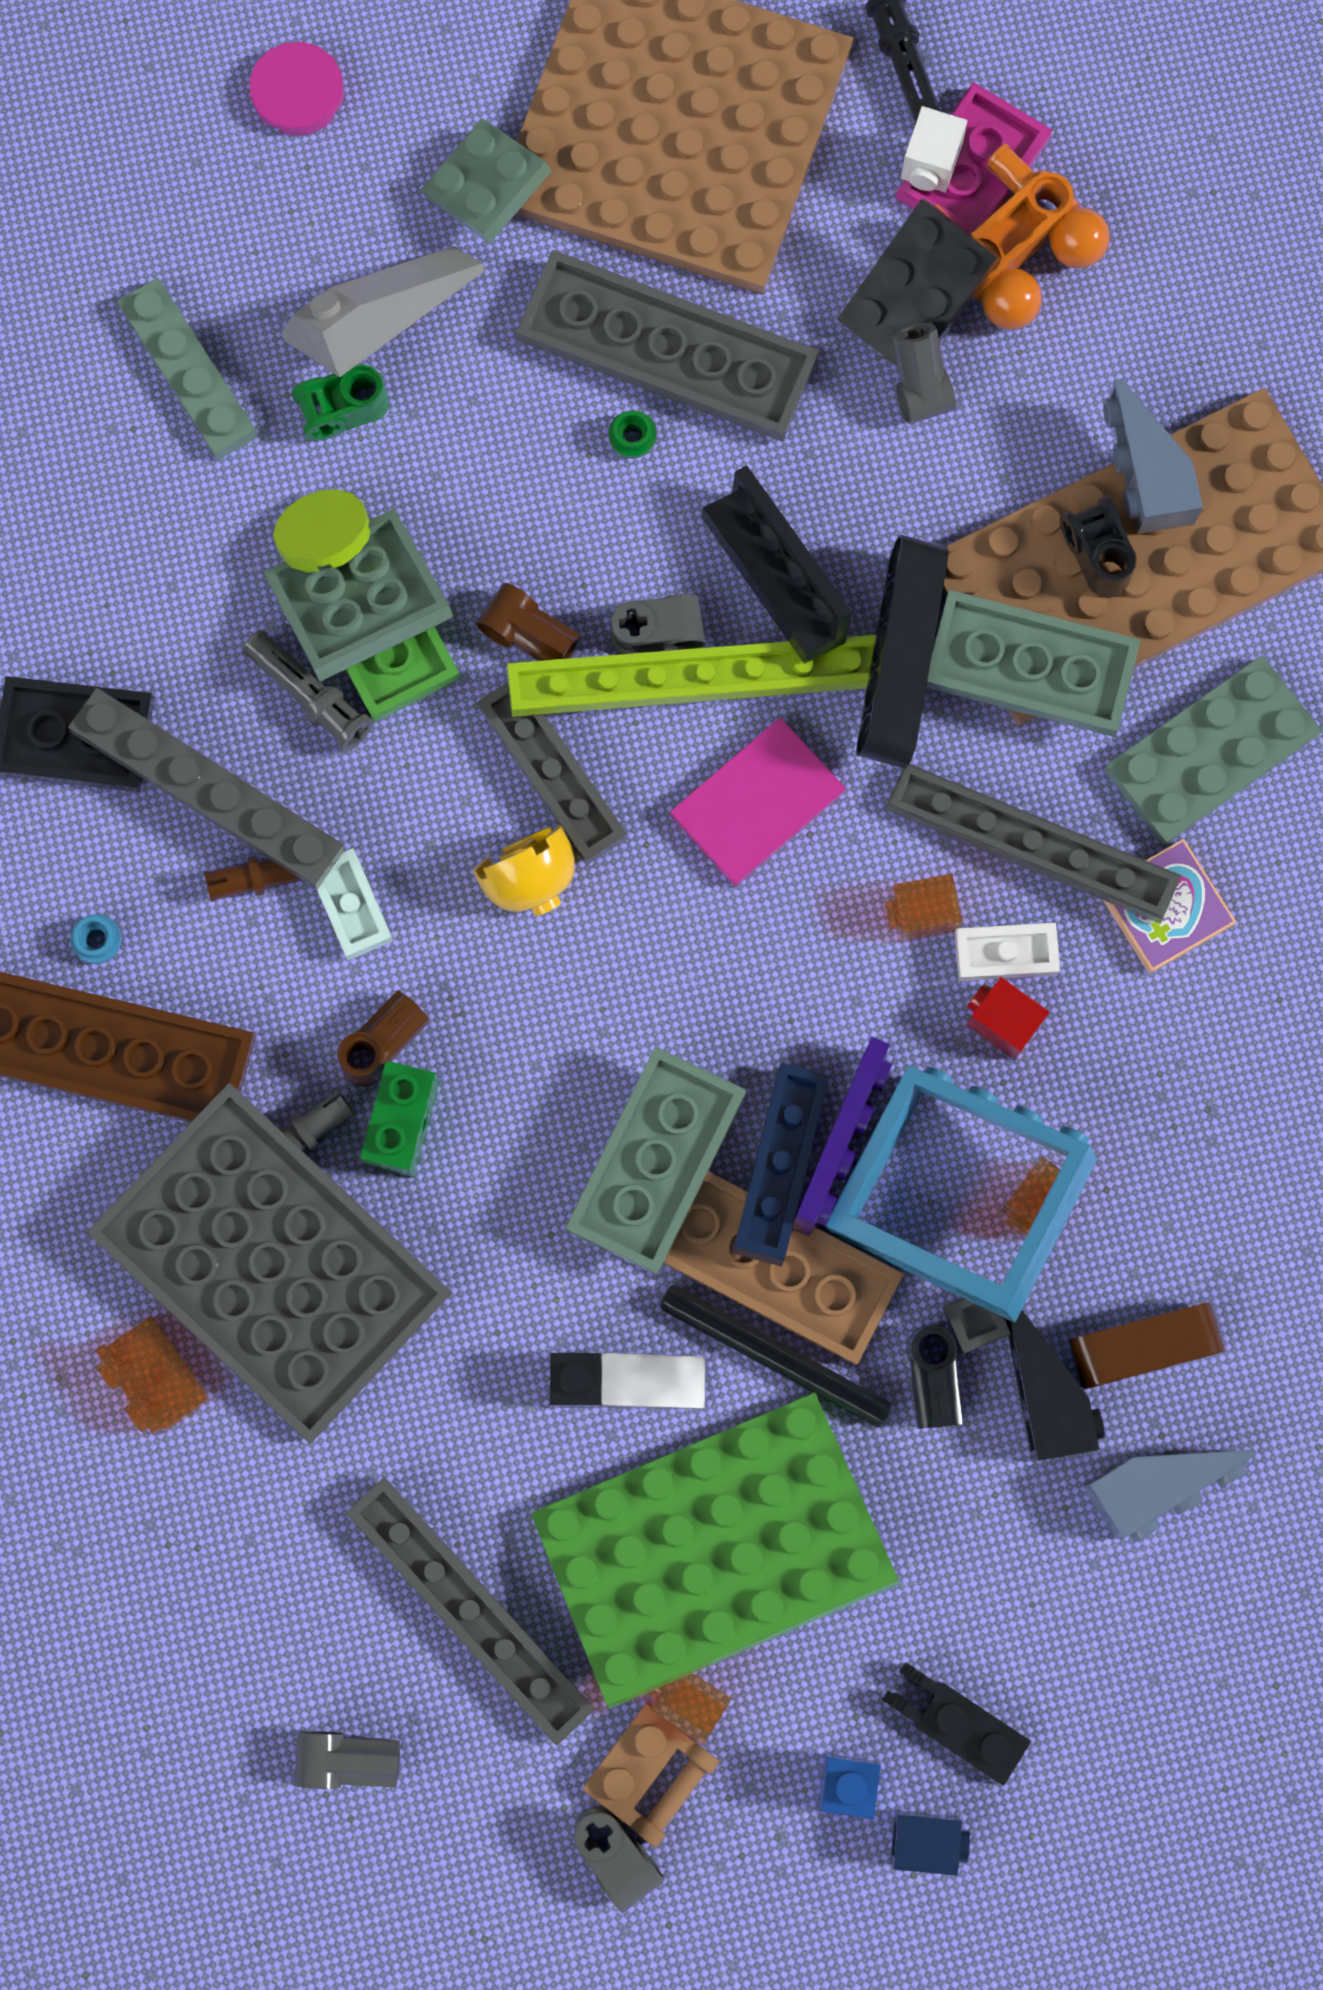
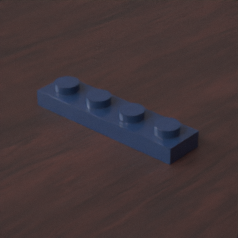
M780 1063L732 1251L733 1254L782 1267L829 1079L828 1075Z

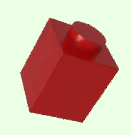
M1000 977L993 988L983 983L971 999L967 1008L974 1013L966 1025L1015 1060L1050 1012Z

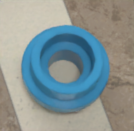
M100 914L88 915L79 920L74 926L70 938L74 953L81 960L89 964H102L111 960L118 953L122 940L121 932L115 922L109 917ZM100 932L105 934V942L101 947L91 948L89 946V938L94 933Z

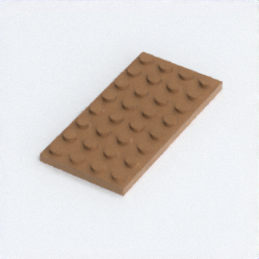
M1264 387L1170 434L1193 461L1203 506L1194 525L1137 534L1134 519H1127L1124 512L1122 496L1123 490H1127L1124 473H1117L1114 463L945 546L948 548L949 555L942 593L947 598L949 590L1141 639L1134 665L1135 669L1322 574L1323 485ZM1106 496L1110 497L1114 502L1120 515L1123 529L1137 558L1128 587L1122 594L1112 598L1100 597L1089 588L1075 555L1071 552L1064 539L1060 525V515L1062 513L1070 511L1072 514L1086 510L1098 505V500ZM1105 562L1100 564L1103 571L1108 574L1116 575L1122 573L1121 568L1115 563ZM1009 710L1017 727L1038 718Z

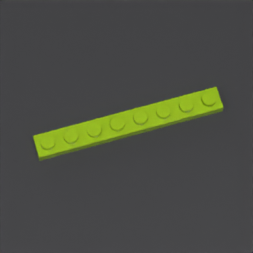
M876 635L847 637L845 644L805 664L788 641L507 663L511 715L516 717L867 688Z

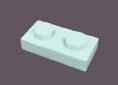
M354 848L343 852L317 891L347 960H351L393 942V938Z

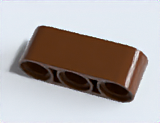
M1211 1302L1179 1309L1069 1340L1083 1390L1225 1352Z

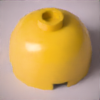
M557 825L553 831L548 827L502 849L503 853L499 856L501 861L493 864L490 857H487L472 870L480 887L495 905L511 912H522L531 909L535 916H540L561 904L558 895L570 886L575 872V857L562 826Z

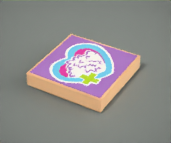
M1184 839L1146 860L1182 875L1161 924L1104 901L1149 975L1224 932L1236 923V920Z

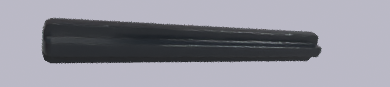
M671 1285L667 1289L660 1302V1308L664 1312L805 1389L816 1393V1395L875 1427L882 1426L891 1411L892 1405L889 1401L676 1285Z

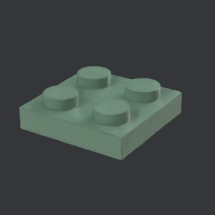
M481 118L420 190L430 202L490 244L552 171L543 159Z

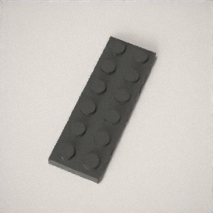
M553 249L516 331V338L519 342L781 442L785 439L819 355V350Z

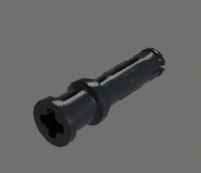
M868 0L864 9L867 16L874 19L880 35L878 40L879 49L891 58L901 89L916 124L922 106L940 111L929 76L916 46L919 42L920 33L916 25L910 23L904 7L906 0ZM890 17L893 18L895 25L891 24ZM910 72L914 74L922 99L917 94Z

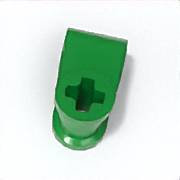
M364 364L356 365L340 378L335 374H331L325 377L308 379L295 386L291 393L293 401L300 404L306 422L303 428L305 438L311 441L330 439L341 432L376 422L387 413L389 407V396L382 377L372 366ZM363 388L375 389L373 396L367 400L360 401L354 399L355 394ZM317 405H320V408H321V413H320V414L318 413Z

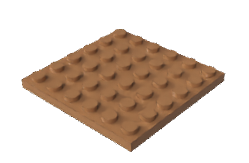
M570 0L517 139L519 144L543 159L552 172L515 215L763 295L851 53L854 38L737 0Z

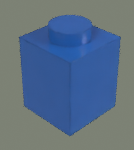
M825 1753L818 1800L820 1811L874 1819L881 1765L875 1760Z

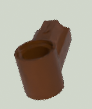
M509 583L501 585L475 623L478 629L494 642L506 648L515 646L537 661L570 659L580 640V634L538 609V604L528 594Z
M397 990L357 1032L351 1033L340 1043L337 1056L344 1077L348 1082L359 1087H367L377 1083L382 1078L386 1060L392 1062L430 1022L429 1017L411 998ZM369 1050L374 1053L375 1060L372 1065L361 1070L351 1067L349 1059L356 1051Z

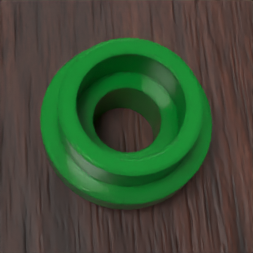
M625 411L617 415L610 424L608 431L610 445L622 457L630 459L643 457L655 445V424L649 416L642 412ZM634 430L641 434V438L637 442H628L624 438L625 433Z

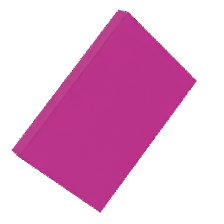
M975 82L971 84L950 114L966 119L968 122L963 144L946 193L939 190L924 191L914 187L909 181L904 180L896 194L897 200L912 209H915L921 199H927L934 206L939 205L957 224L968 232H974L1002 207L1013 193L986 167L990 157L1002 145L1007 144L1031 167L1051 138L1053 131Z
M780 717L672 809L670 817L731 884L737 887L845 793L846 788Z

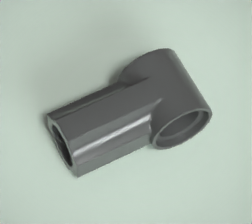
M917 321L900 326V330L893 334L901 379V382L896 384V392L905 421L910 425L954 411L956 409L955 393L951 380L943 368L936 327L932 322L919 323Z
M298 1731L294 1776L295 1787L312 1789H339L341 1785L397 1787L400 1766V1740L345 1738L344 1733Z

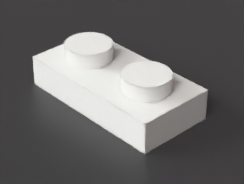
M1056 923L957 928L955 931L958 981L999 979L1000 977L1054 976L1060 973Z

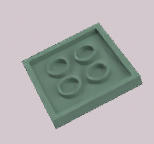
M395 509L369 521L371 531L368 542L358 555L342 566L332 569L330 564L319 566L320 572H304L293 569L284 561L263 571L320 682L453 618L447 600Z

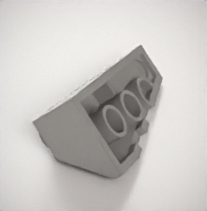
M452 246L333 286L324 293L315 296L310 303L294 313L281 332V335L285 342L340 378L485 271L484 265L457 247Z

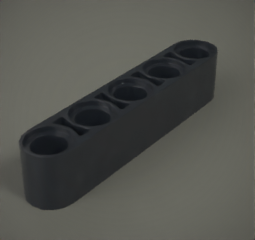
M902 534L897 537L888 563L856 746V755L858 757L904 769L908 767L912 760L918 739L949 551L945 546Z

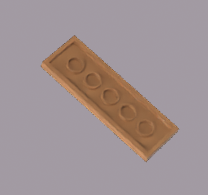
M708 1171L663 1264L857 1366L904 1273L816 1227L813 1228L810 1236L792 1230L782 1267L733 1254L732 1251L747 1191Z

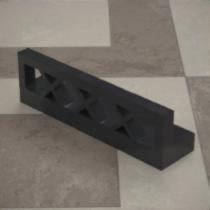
M745 466L736 470L732 493L704 506L702 519L805 664L846 643L852 611L749 467Z

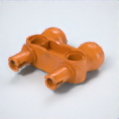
M1004 144L990 157L986 167L1014 193V196L974 232H969L1001 257L973 298H976L978 301L982 300L983 311L990 323L1002 330H1018L1034 321L1042 305L1041 289L1034 276L1018 268L1050 240L1051 250L1060 263L1069 268L1085 269L1100 261L1109 247L1110 235L1109 227L1101 214L1091 208L1080 207V203L1074 198L1073 188L1066 178L1047 170L1034 172L1007 144ZM1048 200L1055 205L1056 209H1043L1036 201ZM936 205L939 210L950 217L939 205Z

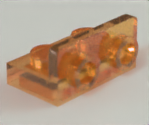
M149 1316L110 1345L102 1344L95 1349L102 1360L96 1365L98 1372L112 1390L119 1386L131 1402L124 1407L125 1411L141 1432L149 1429L152 1434L161 1436L211 1400L154 1316Z

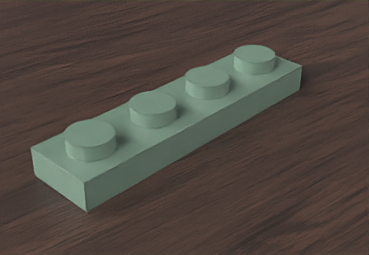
M158 277L117 301L120 310L217 461L258 438L255 427Z

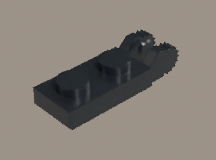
M905 1662L899 1671L904 1676V1679L916 1687H922L931 1693L932 1697L922 1712L911 1706L909 1700L897 1692L892 1693L887 1690L882 1701L914 1721V1727L1004 1786L1030 1745L1031 1740L945 1683H936Z

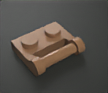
M645 1703L588 1779L582 1790L631 1827L644 1840L658 1848L666 1837V1833L663 1832L705 1773L712 1774L721 1761L653 1707ZM677 1749H679L690 1759L646 1818L635 1809V1806Z

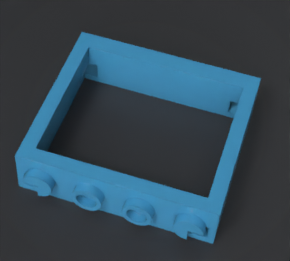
M908 1065L839 1197L826 1227L837 1239L1015 1323L1097 1161V1157L1091 1146L1087 1144L1089 1138L1071 1127L1062 1125L1060 1130L1057 1131L1042 1124L1043 1118L1028 1108L1016 1105L1012 1111L996 1104L998 1098L980 1087L972 1085L969 1091L953 1085V1078L939 1069L927 1066L925 1071H921ZM922 1093L1066 1156L1002 1286L858 1219Z

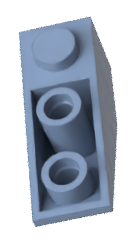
M1122 378L1115 379L1108 398L1103 400V415L1107 428L1114 427L1117 444L1113 445V461L1116 472L1124 473L1127 490H1123L1122 498L1127 519H1134L1137 534L1194 525L1203 506L1193 461Z
M1251 1450L1133 1457L1124 1459L1083 1485V1488L1115 1539H1125L1130 1536L1135 1543L1160 1528L1156 1518L1172 1508L1177 1515H1180L1200 1503L1203 1497L1199 1491L1216 1481L1220 1488L1243 1476L1247 1471L1242 1464L1255 1456Z

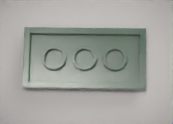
M949 590L932 651L926 688L1115 737L1119 729L1141 639Z
M1261 655L1108 763L1104 771L1164 847L1312 742L1323 731L1266 658Z
M655 1046L565 1230L658 1276L747 1090Z

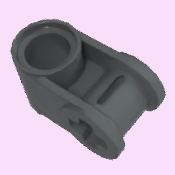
M687 593L675 594L660 599L629 601L621 604L615 609L611 619L610 643L612 648L619 655L703 648L706 644L698 596ZM629 623L634 624L636 631H639V635L630 636V632L625 628V625Z
M602 1806L591 1807L583 1811L577 1818L574 1833L576 1848L595 1873L597 1881L621 1913L626 1912L665 1881L661 1871L638 1841L633 1839L619 1818ZM594 1822L598 1828L604 1827L606 1824L610 1827L607 1831V1844L602 1845L598 1840H594L590 1844L586 1841L589 1837V1824Z

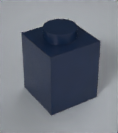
M894 1810L890 1865L894 1870L958 1876L959 1863L968 1862L970 1832L969 1830H961L962 1820L957 1816Z

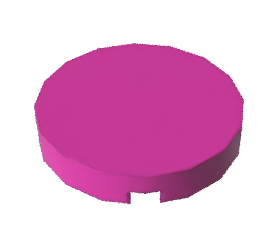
M305 42L283 43L268 50L255 64L250 77V97L259 118L268 126L270 124L272 127L279 129L280 133L290 136L310 135L327 127L334 119V114L338 111L339 106L341 108L344 100L343 77L334 58L321 47Z

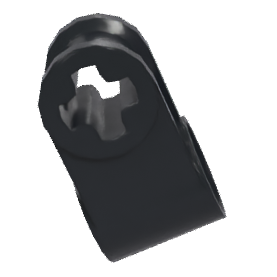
M1106 496L1098 500V505L1075 514H1072L1070 511L1062 513L1060 515V525L1064 539L1071 552L1075 555L1089 588L1098 596L1105 598L1117 597L1122 594L1130 583L1137 558L1123 529L1121 518L1114 502L1110 497ZM1105 562L1115 563L1121 568L1122 573L1116 575L1108 574L1103 571L1100 564Z

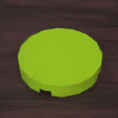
M338 489L321 490L303 496L288 506L276 521L273 537L282 560L290 567L304 572H320L319 566L330 564L333 569L344 565L360 553L369 540L371 531L369 528L370 520L363 502L353 493Z

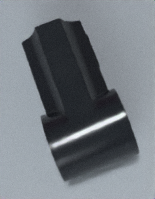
M925 1326L916 1329L910 1334L906 1342L905 1352L910 1362L917 1429L961 1425L962 1415L955 1362L957 1356L955 1338L948 1330L939 1326ZM929 1334L938 1337L944 1347L941 1359L934 1364L925 1362L920 1357L918 1351L919 1343Z

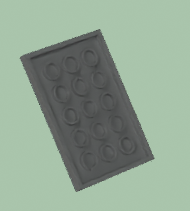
M231 1083L224 1087L86 1232L309 1444L323 1432L453 1293Z

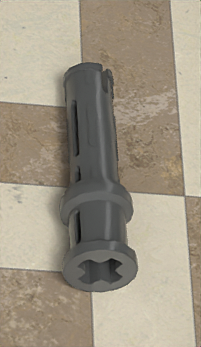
M264 630L257 631L247 640L242 653L249 657L279 686L306 709L308 721L314 726L321 725L338 741L337 746L342 752L347 753L353 750L365 739L373 726V719L367 714L360 715L345 702L341 690L332 686L325 687L297 660L270 638Z

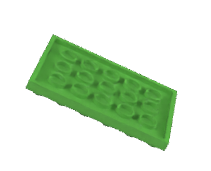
M812 1393L531 1513L609 1709L899 1585L896 1572L816 1393Z

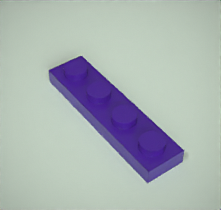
M871 1036L796 1214L792 1230L810 1236L816 1222L826 1226L837 1200V1197L828 1194L835 1177L845 1180L856 1152L847 1149L854 1132L863 1136L874 1110L873 1107L866 1105L868 1096L872 1088L881 1092L892 1067V1063L884 1060L890 1046L889 1043Z

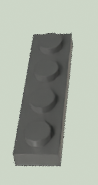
M508 682L477 702L478 709L557 824L562 826L568 840L586 866L627 839V833L545 714L512 717Z

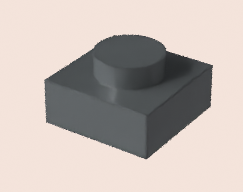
M964 1298L942 1307L961 1355L1010 1335L1004 1317Z

